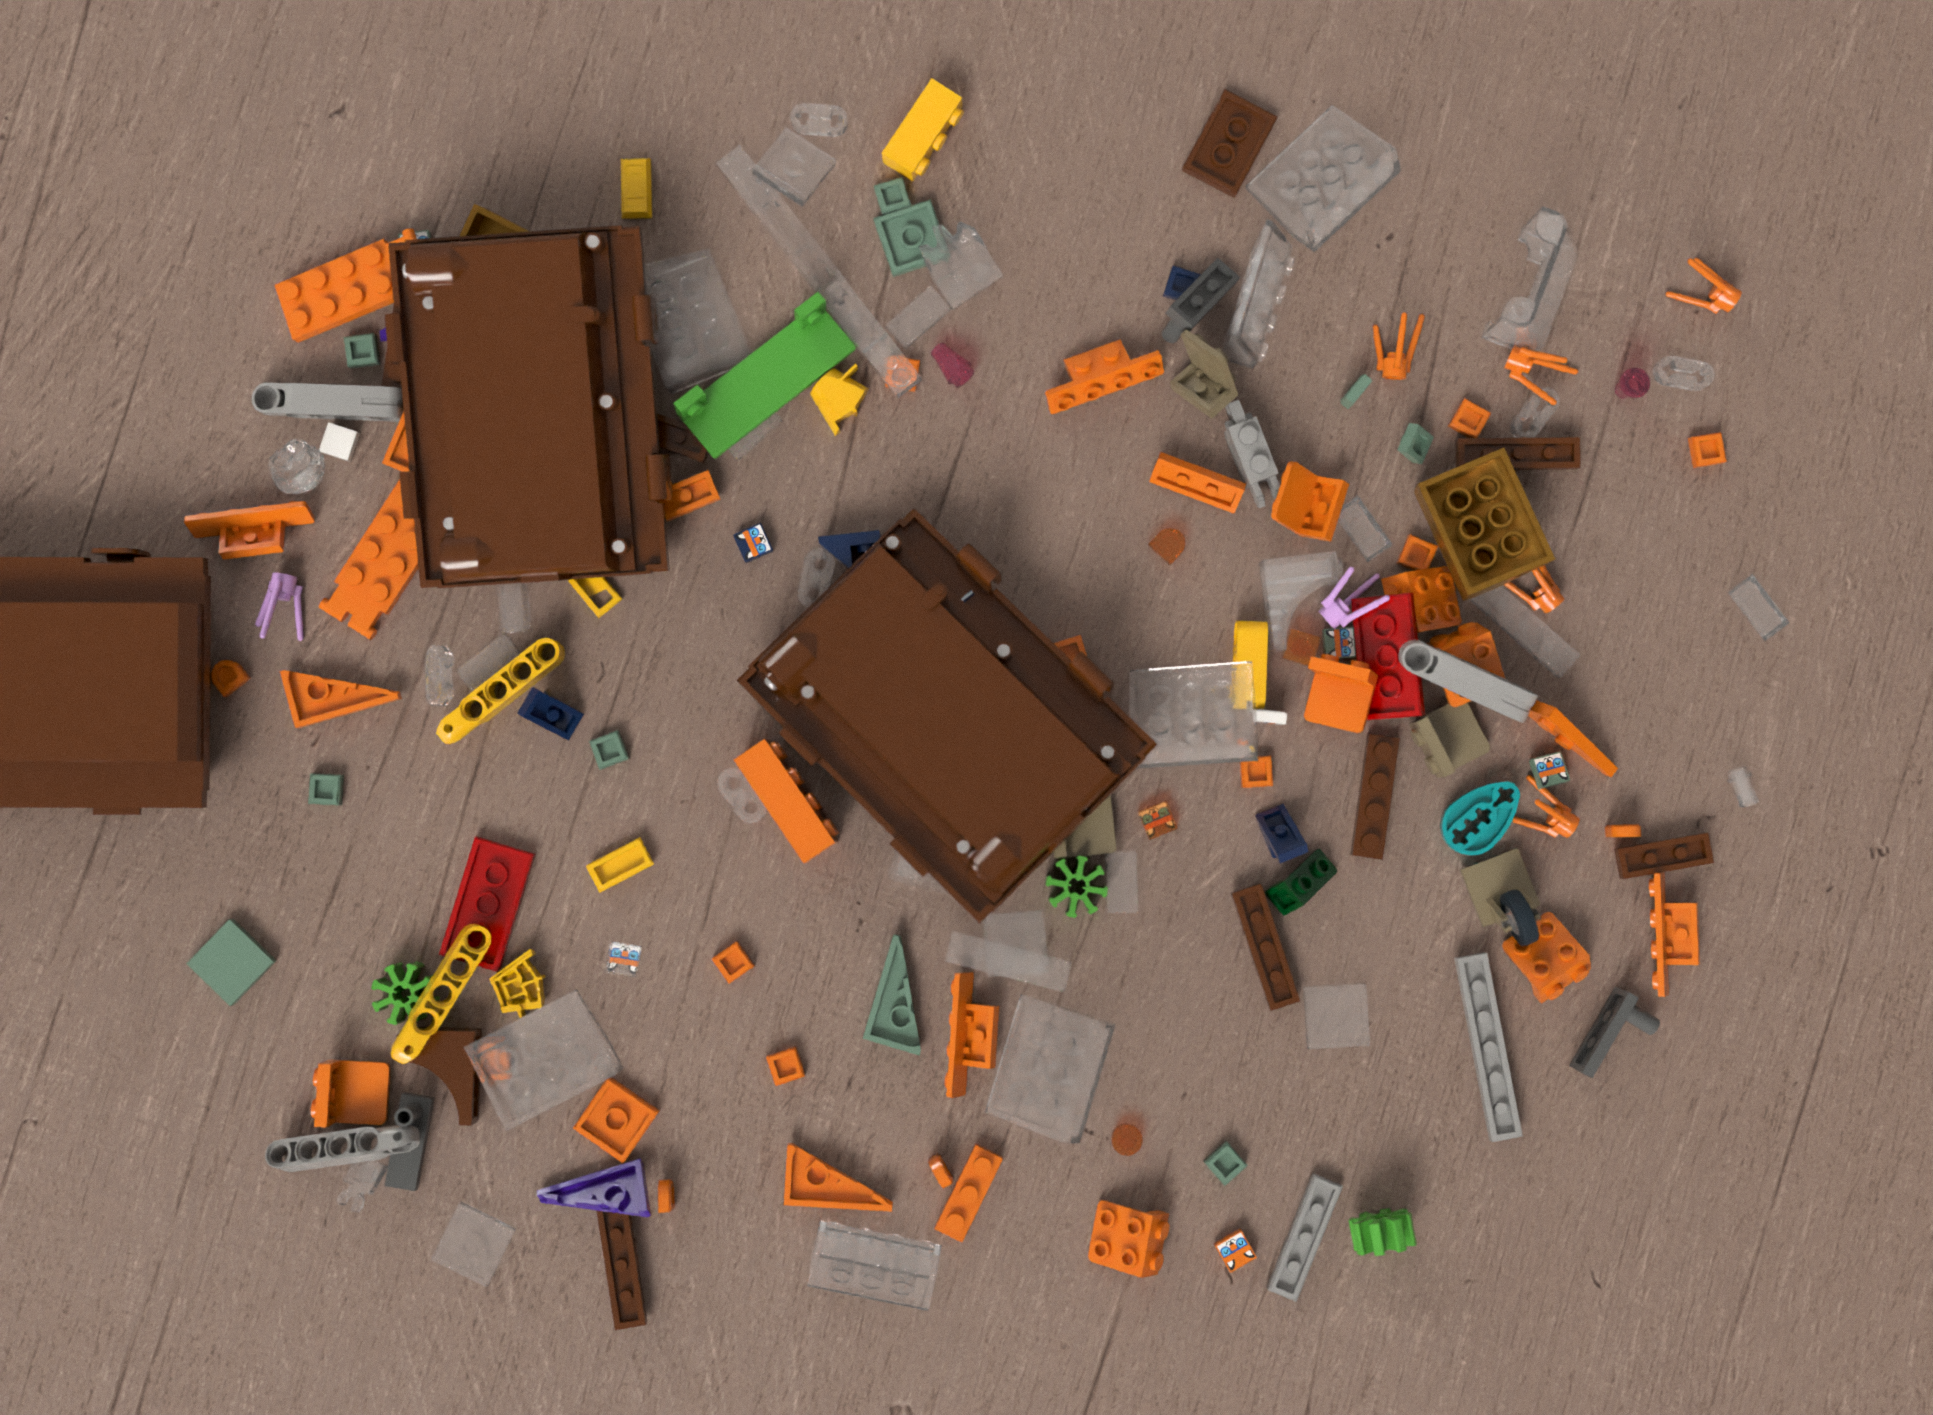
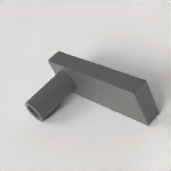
M1217 258L1166 311L1165 314L1171 319L1162 330L1163 339L1168 343H1175L1181 337L1182 332L1185 330L1191 331L1241 277Z
M1615 987L1569 1066L1593 1078L1626 1021L1648 1035H1652L1658 1030L1660 1020L1635 1005L1639 999L1628 991Z
M407 1092L401 1094L399 1109L394 1116L396 1125L401 1127L415 1126L420 1132V1144L411 1152L390 1155L385 1186L410 1191L418 1189L435 1097Z

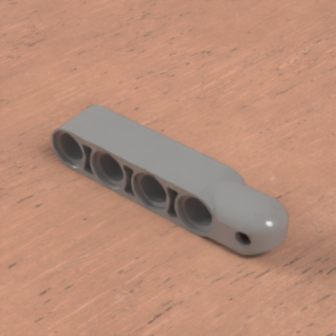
M265 382L258 385L252 394L254 408L260 413L270 416L399 422L404 411L402 389L396 387Z
M1407 641L1399 649V662L1411 673L1518 722H1525L1531 707L1534 706L1539 697L1534 692L1422 641Z
M394 1125L380 1128L361 1127L273 1141L267 1147L265 1159L269 1166L286 1172L386 1158L388 1155L414 1150L420 1144V1132L413 1125L406 1127ZM377 1136V1145L371 1150V1142ZM347 1141V1149L341 1154V1147ZM318 1145V1152L312 1158V1150ZM288 1150V1157H287V1159L283 1162V1161H282L283 1154H284L285 1151Z

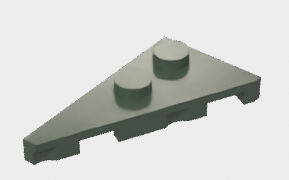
M893 934L863 1039L920 1056L921 1047L902 938L900 935Z

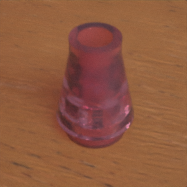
M944 342L938 344L932 350L931 356L937 362L949 384H954L958 388L967 383L973 376L972 363L953 351Z
M1640 368L1627 369L1616 384L1615 393L1621 399L1642 397L1650 388V378Z

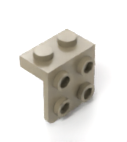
M1185 330L1181 333V337L1191 364L1169 383L1174 392L1212 419L1238 396L1234 384L1236 378L1228 367L1229 359L1220 348H1212L1200 334L1194 335L1190 331Z
M1448 703L1409 723L1412 729L1410 731L1411 737L1415 744L1421 747L1426 756L1424 758L1425 764L1432 775L1435 774L1436 778L1447 777L1456 772V768L1488 753L1490 750V745L1468 703L1458 707H1452Z
M1111 796L1054 851L1056 859L1073 858L1077 855L1110 854L1116 851Z

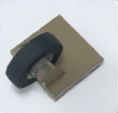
M1518 848L1460 869L1482 927L1496 923L1502 928L1504 933L1511 932L1521 946L1532 944L1539 939L1536 921L1541 920V916L1537 911V906H1540V902Z

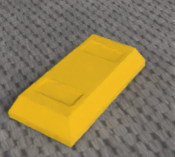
M651 158L621 159L622 219L652 218Z
M605 577L568 580L598 618L622 600L621 596ZM606 589L613 599L599 609L590 597Z
M641 837L586 865V868L599 893L654 865V862Z

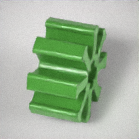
M1081 855L1075 857L1077 859L1075 873L1070 872L1065 864L1066 860L1062 858L1055 862V866L1059 867L1066 876L1064 880L1052 878L1050 875H1046L1045 878L1046 886L1055 885L1063 887V890L1054 897H1048L1051 905L1056 908L1059 902L1066 897H1070L1068 910L1065 911V914L1073 918L1077 917L1075 913L1077 900L1081 899L1087 907V913L1093 914L1098 910V907L1092 904L1087 894L1091 892L1106 897L1108 888L1104 885L1097 887L1089 883L1097 876L1105 874L1101 866L1095 865V869L1086 875H1082L1084 863L1088 858ZM1073 878L1077 881L1083 880L1084 886H1081L1083 891L1079 894L1075 891L1069 892L1068 886H1072L1069 881Z
M416 961L407 964L406 974L402 969V962L390 965L384 971L388 972L392 982L388 981L386 977L373 981L372 990L378 989L389 993L388 998L372 1003L375 1012L387 1009L390 1004L394 1005L391 1016L387 1019L388 1023L396 1025L405 1021V1013L407 1012L409 1016L410 1011L422 994L423 988L427 986L433 975H429L423 981H417L421 968L425 967L423 963ZM409 988L411 994L403 998L401 991ZM435 996L434 999L439 1001L440 997ZM420 1014L416 1022L426 1018L427 1014Z
M1390 1208L1380 1209L1378 1214L1363 1212L1359 1214V1217L1349 1219L1353 1247L1358 1255L1374 1252L1375 1256L1385 1255L1386 1250L1403 1252L1407 1250L1406 1246L1417 1245L1412 1214L1408 1212V1209L1401 1208L1391 1212Z

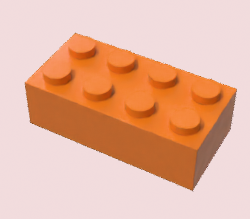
M763 739L735 758L734 761L802 862L807 863L837 843L838 840L835 836L839 834V831L830 818L823 819L818 811L822 806L815 795L810 792L806 794L801 786L805 781L795 767L789 768L784 759L788 756L781 745L776 741L771 742L768 739Z

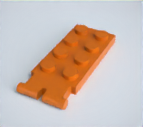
M408 228L403 230V237L389 243L417 239L414 229ZM381 239L274 285L294 341L297 343L394 303L389 243L385 239Z
M400 479L334 582L339 584L330 600L324 598L319 604L320 609L341 622L347 618L349 613L353 616L349 620L348 626L369 640H372L377 634V629L373 627L382 613L389 615L418 570L414 518L404 519Z

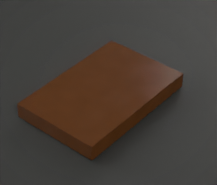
M1224 89L1189 154L1182 171L1235 198L1278 116Z

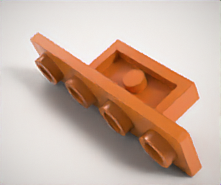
M1119 339L1064 359L1065 369L1071 382L1045 392L1048 409L1051 414H1055L1160 376L1164 373L1162 355L1157 350L1130 360Z
M305 501L260 505L244 509H229L227 511L199 513L184 517V524L194 538L220 535L218 553L223 560L284 552L285 527L313 524L315 522V516Z
M1665 872L1654 873V879H1649L1650 897H1655V909L1650 910L1651 928H1656V940L1651 941L1652 959H1657V971L1652 973V986L1654 990H1658V997H1666L1669 995L1668 965H1700L1698 903L1666 902Z
M973 972L955 973L951 984L953 1004L949 1014V1025L951 1026L950 1041L947 1045L949 1063L944 1081L947 1089L946 1096L950 1098L966 1094L968 1066L993 1069L996 1065L999 1006L972 1003Z

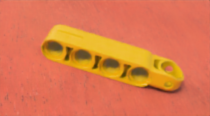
M550 638L537 640L467 695L455 710L444 717L437 728L436 734L445 744H453L464 738L480 724L489 721L563 662L565 658L563 645ZM552 644L555 648V655L551 660L546 661L542 656V651L545 646ZM527 663L531 667V674L527 679L522 680L518 675V670L521 665ZM503 682L507 687V692L503 698L498 699L494 694V689L497 684ZM478 701L482 705V713L479 717L474 718L470 713V708L473 703Z
M469 924L460 931L413 1006L407 1022L395 1039L391 1049V1056L394 1060L401 1064H406L419 1055L429 1037L439 1029L491 944V935L486 928L477 924ZM475 930H479L482 933V942L476 947H470L467 942L468 935ZM456 958H464L466 962L464 971L459 974H453L450 970L452 961ZM440 985L448 986V997L443 1001H436L433 997L436 987ZM422 1013H431V1024L426 1028H418L416 1025L417 1017ZM407 1045H410V1048L407 1051H404V1048Z

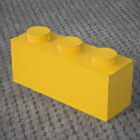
M931 78L883 150V163L912 182L917 175L922 176L930 165L931 160L928 158L934 149L939 151L947 139L945 133L951 125L955 127L964 113V110H962V97Z

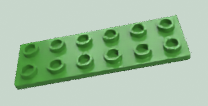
M819 292L815 293L794 310L795 320L708 388L703 391L697 384L673 403L677 416L714 459L721 456L856 350L854 343L826 312V300Z

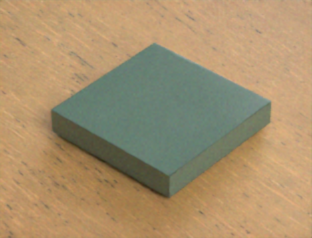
M931 199L873 218L893 277L950 259V254Z
M232 918L186 964L229 1006H233L277 960Z

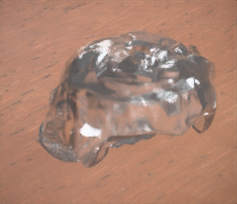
M292 439L283 446V449H278L269 458L268 466L272 474L271 478L275 482L276 487L286 494L298 495L313 490L317 484H320L326 472L324 456L320 453V450L313 445H308L302 439Z

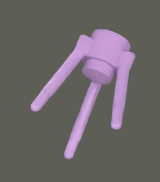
M1349 567L1331 593L1321 602L1323 607L1319 610V613L1334 629L1339 625L1344 628L1352 620L1389 601L1390 596L1385 595L1347 615L1351 611L1348 608L1351 604V599L1358 598L1380 578L1379 574H1374L1344 601L1339 597L1334 601L1354 572V568Z
M272 573L265 599L255 623L257 627L262 625L260 638L264 639L266 637L277 600L290 601V597L294 596L297 639L299 641L303 640L301 606L303 587L296 585L297 577L283 573Z

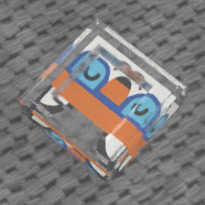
M610 942L605 973L637 977L642 946Z

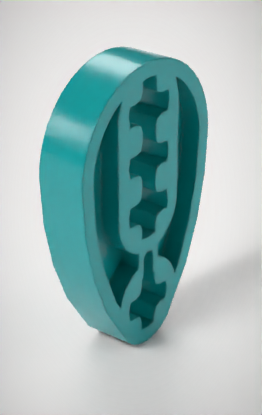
M1508 781L1486 784L1465 793L1452 802L1443 812L1440 821V831L1445 843L1452 850L1463 855H1480L1489 851L1503 837L1516 814L1520 798L1518 787ZM1499 788L1512 791L1509 795L1512 799L1510 802L1502 801L1493 807V803L1500 797ZM1476 809L1481 811L1487 809L1489 813L1486 817L1489 821L1487 823L1483 821L1478 822L1475 826L1478 831L1475 834L1467 832L1464 835L1466 840L1464 844L1461 842L1454 844L1452 841L1455 837L1452 833L1453 830H1464L1466 827L1465 819L1473 821L1478 816L1475 812Z

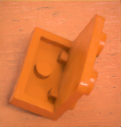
M1289 461L1281 477V485L1272 505L1271 517L1274 521L1301 537L1331 542L1349 483L1340 479L1317 476L1299 463Z
M1448 566L1408 571L1381 579L1384 595L1413 592L1417 633L1454 627L1461 624L1462 620L1454 581Z
M1477 622L1462 624L1458 627L1457 631L1448 635H1436L1430 639V642L1426 643L1505 678L1491 631ZM1443 688L1447 701L1452 707H1458L1472 701Z
M1322 653L1321 658L1311 656L1308 669L1315 672L1304 712L1305 720L1341 730L1361 733L1366 724L1378 675L1369 669V664L1351 660L1350 665L1339 663V657Z
M1551 912L1541 915V920L1536 921L1539 931V939L1536 942L1521 946L1511 936L1502 944L1503 951L1532 984L1533 995L1541 1004L1548 999L1554 1000L1564 992V988L1573 981L1575 983L1582 981L1587 977L1591 969L1590 955Z
M334 1059L319 1063L318 1068L314 1070L313 1085L317 1087L316 1099L313 1100L311 1105V1117L315 1118L314 1127L327 1128L335 1123L384 1124L388 1117L390 1065L387 1062Z
M1107 1200L1100 1201L1097 1205L1090 1241L1089 1260L1140 1278L1158 1275V1271L1161 1269L1164 1261L1162 1253L1164 1240L1167 1238L1170 1228L1168 1223L1169 1213L1160 1210L1143 1212Z

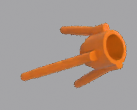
M1689 258L1687 263L1714 284L1708 294V297L1712 299L1711 302L1671 291L1666 292V296L1707 308L1715 314L1720 309L1729 312L1740 299L1742 291L1721 278L1699 258H1694V260Z
M1406 312L1401 314L1396 352H1388L1387 358H1384L1379 326L1377 324L1373 325L1377 355L1376 370L1382 371V378L1404 380L1407 373H1410L1411 361L1425 319L1424 314H1420L1406 357L1405 353H1403L1407 322Z
M1515 345L1504 367L1511 371L1510 378L1518 380L1551 405H1556L1557 401L1524 377L1522 372L1529 374L1534 363L1574 375L1578 373V370L1556 363H1566V357L1533 351L1525 347L1520 348Z
M1545 565L1540 567L1539 570L1537 568L1532 571L1540 584L1532 591L1535 596L1534 598L1512 582L1504 584V586L1526 601L1534 611L1541 608L1545 614L1558 607L1565 600Z
M1527 775L1526 779L1538 790L1535 778ZM1544 788L1538 791L1556 807L1552 808L1539 799H1536L1534 803L1548 813L1546 823L1549 826L1516 816L1512 820V823L1545 832L1554 838L1558 834L1568 838L1576 830L1580 818L1571 813V808L1564 805Z

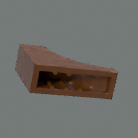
M439 1027L429 1037L419 1055L409 1062L430 1070L445 1083L455 1100L459 1125L472 1126L479 1121L480 1070L478 1060L481 1056L482 1028ZM407 1045L404 1048V1051H407L410 1048V1045Z

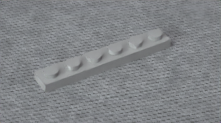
M1483 952L1455 957L1454 960L1489 1140L1496 1142L1523 1137L1488 954Z

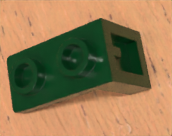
M1318 848L1289 876L1271 885L1264 893L1281 914L1285 916L1304 906L1337 873V869L1322 850Z

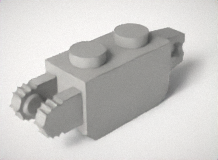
M1236 400L1225 407L1229 417V421L1224 423L1226 427L1224 432L1225 440L1241 481L1246 483V489H1250L1257 507L1262 508L1265 506V497L1259 484L1267 481L1271 495L1276 499L1280 488L1276 477L1279 473L1257 416L1253 417L1251 412L1245 414L1240 401Z

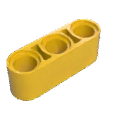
M1235 621L1231 699L1233 709L1264 710L1268 650V623L1265 621Z

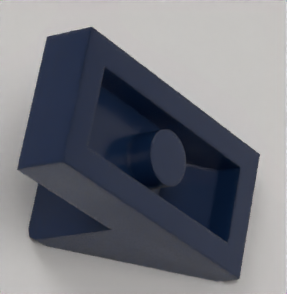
M879 530L820 536L818 540L824 550L848 569L853 565L852 549H857L858 553H865L881 537Z
M535 687L531 688L517 712L523 718L566 740L570 739L584 715L553 695L542 692Z
M1284 804L1255 815L1271 856L1273 858L1277 857L1280 863L1309 852L1306 841Z

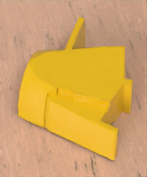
M856 363L845 374L835 368L831 369L815 384L810 392L811 397L835 436L840 433L837 423L852 414L858 415L857 408L869 388L850 378L858 370Z
M529 949L504 967L502 971L500 970L489 978L499 1000L502 1013L517 1011L521 1023L528 1020L524 1009L542 1008L545 1003L543 978L546 976H541L535 966L529 961L536 954L533 949Z

